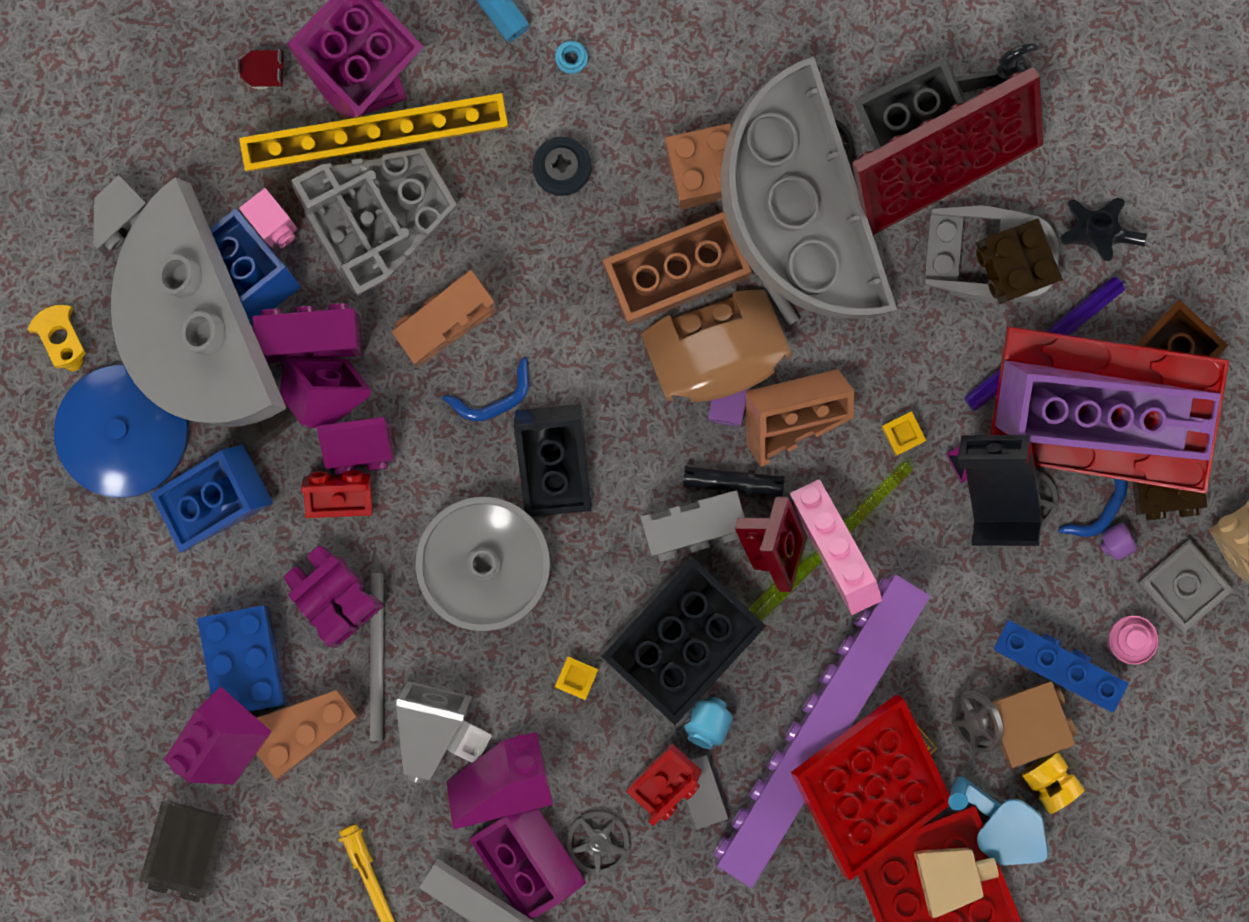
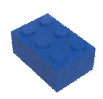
M262 605L197 618L211 695L222 687L249 712L287 704L269 606Z

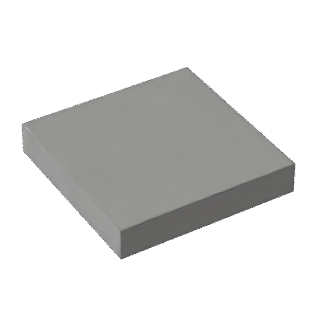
M1190 539L1185 541L1138 582L1181 633H1185L1234 590Z

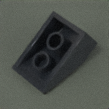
M582 405L515 410L514 433L525 512L532 517L591 511Z

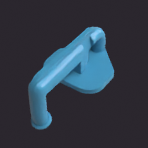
M958 776L955 778L948 799L949 807L953 810H962L970 802L990 817L977 836L978 846L983 853L990 858H994L995 862L1000 865L1041 863L1047 859L1049 846L1045 837L1043 818L1039 812L1019 799H1009L1000 804L965 777Z

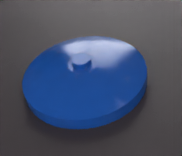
M124 365L109 366L95 370L76 382L63 398L54 424L56 450L66 471L86 489L113 498L136 497L158 488L176 471L184 457L188 443V420L168 413L147 398L136 386Z

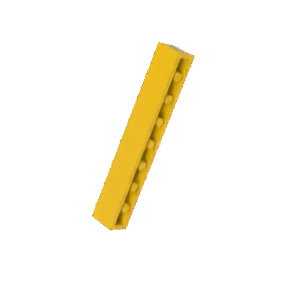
M499 93L241 137L239 141L244 169L247 172L509 127L503 94Z

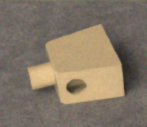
M970 848L914 852L928 913L932 918L942 916L984 897L981 881L999 877L995 859L988 858L975 862L973 851Z

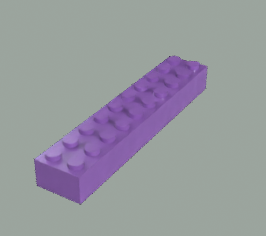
M898 575L890 576L888 579L885 577L880 579L878 588L882 601L860 611L854 621V624L858 626L853 636L846 635L836 653L841 655L835 665L828 664L819 678V681L823 683L821 689L817 694L810 693L801 710L806 712L800 723L793 721L784 735V739L788 742L783 751L775 750L766 767L770 769L767 777L764 781L758 778L749 792L748 796L752 798V801L748 808L745 810L741 807L733 818L731 825L735 829L729 839L723 836L713 851L714 856L717 857L715 860L716 866L750 888H753L805 803L790 772L850 729L931 597Z

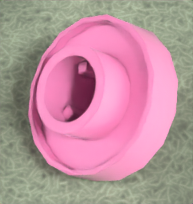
M1126 616L1118 619L1111 626L1107 644L1111 654L1118 661L1125 664L1138 665L1147 662L1155 654L1158 647V634L1149 620L1141 616Z

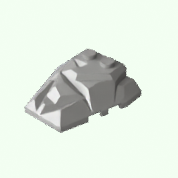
M424 148L383 154L382 158L364 161L362 158L353 159L351 163L331 166V163L322 164L291 180L297 198L304 208V214L338 275L345 279L347 285L356 296L387 281L396 269L457 205Z

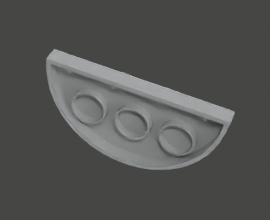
M814 56L786 68L762 85L750 97L733 123L726 141L721 167V194L727 224L737 247L752 270L772 290L791 303L808 311L835 318L860 319L887 314L897 310L868 219L860 205L856 182Z
M175 177L163 186L140 212L129 230L117 260L111 291V317L115 342L121 360L128 374L144 395L170 414L186 420L219 427L244 426L260 422L285 410L286 406L192 185Z

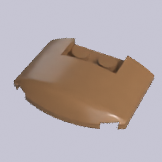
M765 290L732 292V298L674 319H671L670 315H668L641 334L666 401L674 402L673 395L686 398L691 397V402L710 401L734 395L753 387L775 373L774 367L784 355L788 361L792 356V352Z

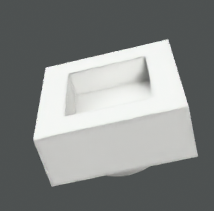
M463 720L447 750L473 763L481 757L492 735Z

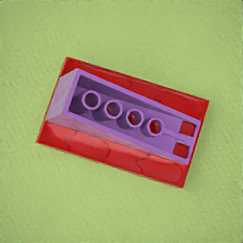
M1012 326L1006 327L1005 344L990 435H1030L1034 466L1207 494L1229 360Z

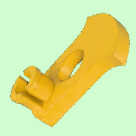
M68 305L50 306L33 318L27 330L40 336L56 369L65 368L71 372L77 371L84 363L83 356L86 352L71 323V314L74 309ZM56 330H66L67 338L64 342L60 344L51 343V336Z

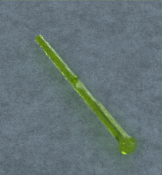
M905 461L843 521L850 533L913 471ZM817 551L811 554L798 567L792 591L822 562ZM773 583L748 609L759 620L763 621L791 592H778L775 583Z

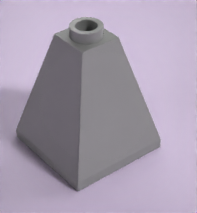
M407 681L398 697L396 708L403 774L408 775V780L415 783H426L427 780L431 779L466 715L472 696Z

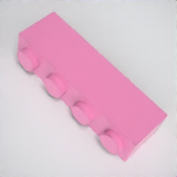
M820 479L789 493L797 517L850 614L854 615L881 602L882 598L877 581Z

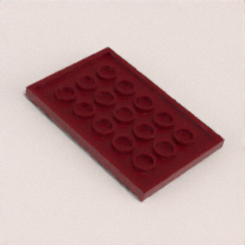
M1034 67L1024 72L1014 73L1007 81L994 88L984 89L977 97L965 103L952 106L945 114L922 122L911 132L893 137L886 145L875 151H867L856 161L852 162L860 205L868 219L873 235L1043 146L1040 76Z

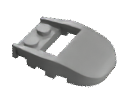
M985 205L930 210L923 288L930 289L932 286L947 290L949 295L961 298H971L985 303L998 302L991 295L988 284L958 282L964 217L1000 220L999 233L1039 218L1058 266L1059 243L1053 228L1040 217ZM1053 284L1010 301L1028 302L1036 300L1045 295Z

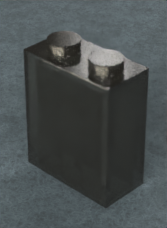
M169 800L162 801L140 881L148 883L147 889L155 892L167 893L168 889L181 892L180 898L189 901L199 902L200 898L210 896L231 817Z

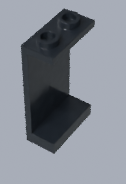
M962 435L958 464L959 469H966L974 517L972 546H1039L1042 516L1030 435Z

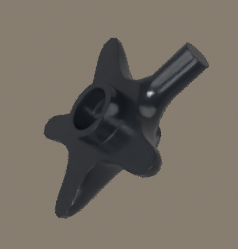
M1122 198L1113 199L1098 211L1088 210L1078 201L1070 200L1068 202L1069 210L1077 224L1071 230L1062 234L1060 241L1065 245H1086L1094 249L1103 261H1110L1113 258L1112 246L1114 244L1126 243L1145 247L1147 233L1129 231L1120 225L1118 216L1125 204Z

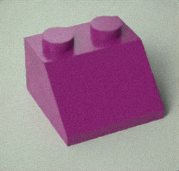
M286 358L279 392L283 401L301 426L317 428L320 425L338 422L366 400L371 394V389L348 359Z
M384 417L317 426L325 468L328 471L334 470L335 475H342L345 471L367 466L368 471L388 469L387 463L395 462L390 423Z

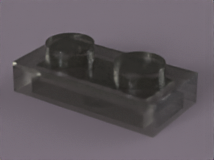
M285 402L286 409L270 418L257 423L235 426L228 429L238 445L244 444L249 456L253 455L298 421Z

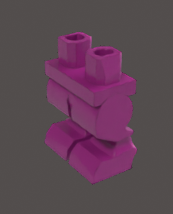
M317 546L307 556L316 568L315 571L307 576L300 566H296L285 574L283 578L291 590L288 596L310 621V625L317 628L318 636L327 647L338 648L360 629L358 625L363 626L385 605L374 595L363 592L362 580L342 557L333 555L324 546ZM338 604L342 607L345 616L338 613Z

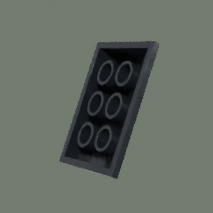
M688 556L598 654L668 720L676 725L762 632L766 625L693 557Z

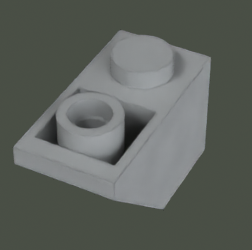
M119 175L94 198L93 245L103 254L108 250L110 252L116 250L124 242L125 238L123 235L130 230L140 212L147 205Z

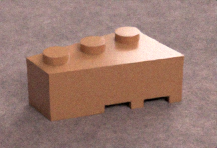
M470 270L452 282L442 293L436 294L422 304V308L414 315L409 313L399 319L394 324L396 329L392 331V334L418 368L498 310L493 299L473 271Z
M839 369L745 391L746 444L760 467L770 463L768 458L785 449L790 452L798 448L796 443L813 434L819 437L854 418V390Z
M335 690L258 717L257 719L270 729L272 733L257 752V756L275 779L282 778L358 719L360 715L343 692Z

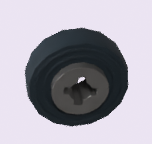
M554 137L545 141L536 150L532 160L533 175L537 184L545 192L555 196H569L578 192L587 183L591 174V159L586 148L578 141L569 137Z

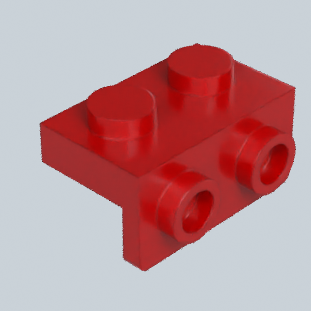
M349 470L343 472L342 475H328L327 472L318 471L303 477L301 493L304 494L305 518L372 516L373 503L370 474H362L359 470Z
M671 744L628 785L626 793L650 813L648 823L654 826L660 819L663 821L668 820L678 807L676 804L683 797L688 800L696 793L700 787L698 780L702 770Z

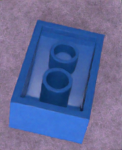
M236 208L210 228L251 326H253V316H260L262 310L276 308L301 288L285 265Z
M244 444L217 452L151 493L180 553L252 517L273 504Z

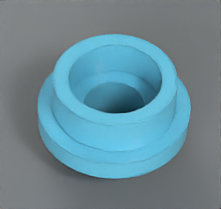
M576 41L562 43L555 53V61L558 68L567 74L581 72L588 62V54L585 47ZM575 53L578 59L575 63H568L565 60L566 55Z

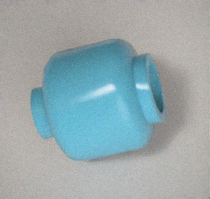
M711 696L708 700H698L692 706L684 723V729L688 733V740L705 749H712L713 746L723 744L733 723V716L726 709L727 704L721 699Z

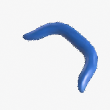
M524 357L519 362L515 391L508 397L485 408H469L461 400L450 395H445L442 399L462 418L473 422L492 419L519 405L525 398L529 388L528 359Z
M1114 479L1115 491L1096 522L1090 525H1064L1058 532L1081 537H1091L1102 533L1114 520L1125 500L1128 486L1127 481Z

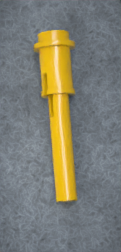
M357 823L339 830L340 838H338V841L343 842L353 869L358 868L380 922H395L370 864L373 858L362 837L363 828L359 829Z

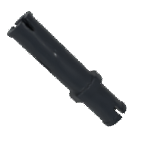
M685 465L683 487L726 491L737 490V492H745L746 496L751 497L753 493L783 496L785 476L755 474V470L749 469L748 473Z

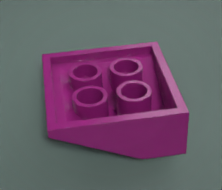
M328 0L287 43V46L322 96L345 120L359 117L424 47L380 0Z

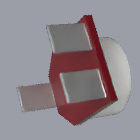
M279 49L251 50L240 59V62L236 59V71L240 78L252 88L283 87L284 51Z

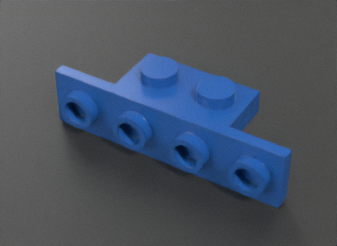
M1007 620L994 646V651L1109 712L1116 710L1129 684L1128 682L1090 663L1092 659L1090 656L1076 649H1073L1071 653L1061 648L1062 642L1045 633L1040 637L1020 625Z

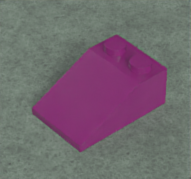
M537 732L526 735L521 734L514 738L503 740L446 781L453 829L553 805L545 760Z

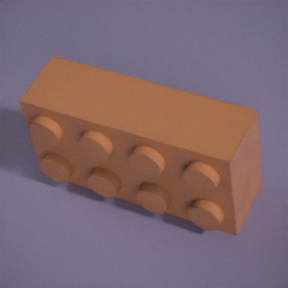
M725 212L603 260L604 270L627 327L749 279L752 273L749 264L742 256L733 239Z

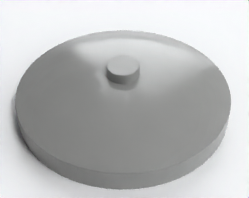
M474 497L448 506L437 514L426 527L416 552L417 580L427 603L446 621L468 630L493 631L518 622L537 605L549 579V549L539 526L521 508L498 498Z

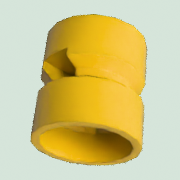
M1059 752L1041 758L1021 774L1033 791L1040 792L1038 799L1049 814L1064 808L1085 791L1074 774H1067L1068 765ZM1058 780L1060 785L1053 789L1050 785Z

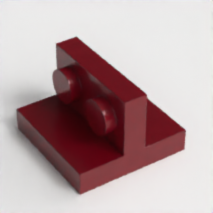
M776 497L770 518H738L735 530L753 569L769 571L778 592H791L807 539L789 498Z

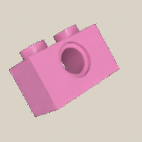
M266 188L239 208L272 250L277 246L282 249L295 239L294 233L299 229Z

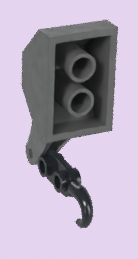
M1028 43L1007 51L999 59L1000 65L997 67V70L956 77L949 61L943 57L855 100L854 103L874 149L877 150L886 145L895 136L911 132L928 119H935L945 114L952 106L965 103L978 96L977 94L965 99L963 93L1003 83L1014 73L1024 72L1032 68L1031 62L1022 55L1038 50V45Z

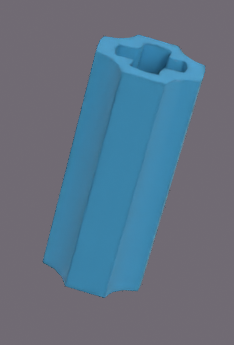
M476 0L507 43L514 41L530 28V24L512 0Z

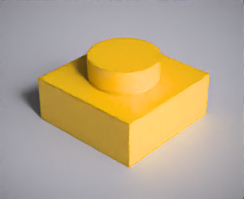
M912 411L881 426L895 456L927 441Z
M568 656L555 688L586 700L599 669Z

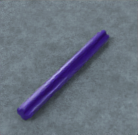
M1116 276L1112 277L1049 328L1047 332L1065 335L1072 334L1125 290V286ZM1000 369L965 396V402L973 411L978 410L996 395Z

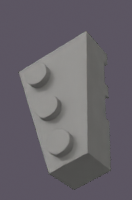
M736 490L699 500L685 506L670 508L668 511L651 516L650 514L640 517V522L651 558L658 557L659 562L679 557L677 551L690 547L691 553L710 548L709 541L722 538L723 543L738 540L739 537L735 530L738 518L745 517Z

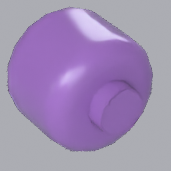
M1118 523L1102 533L1104 542L1100 546L1106 556L1111 554L1115 560H1121L1136 552L1137 543L1126 524Z

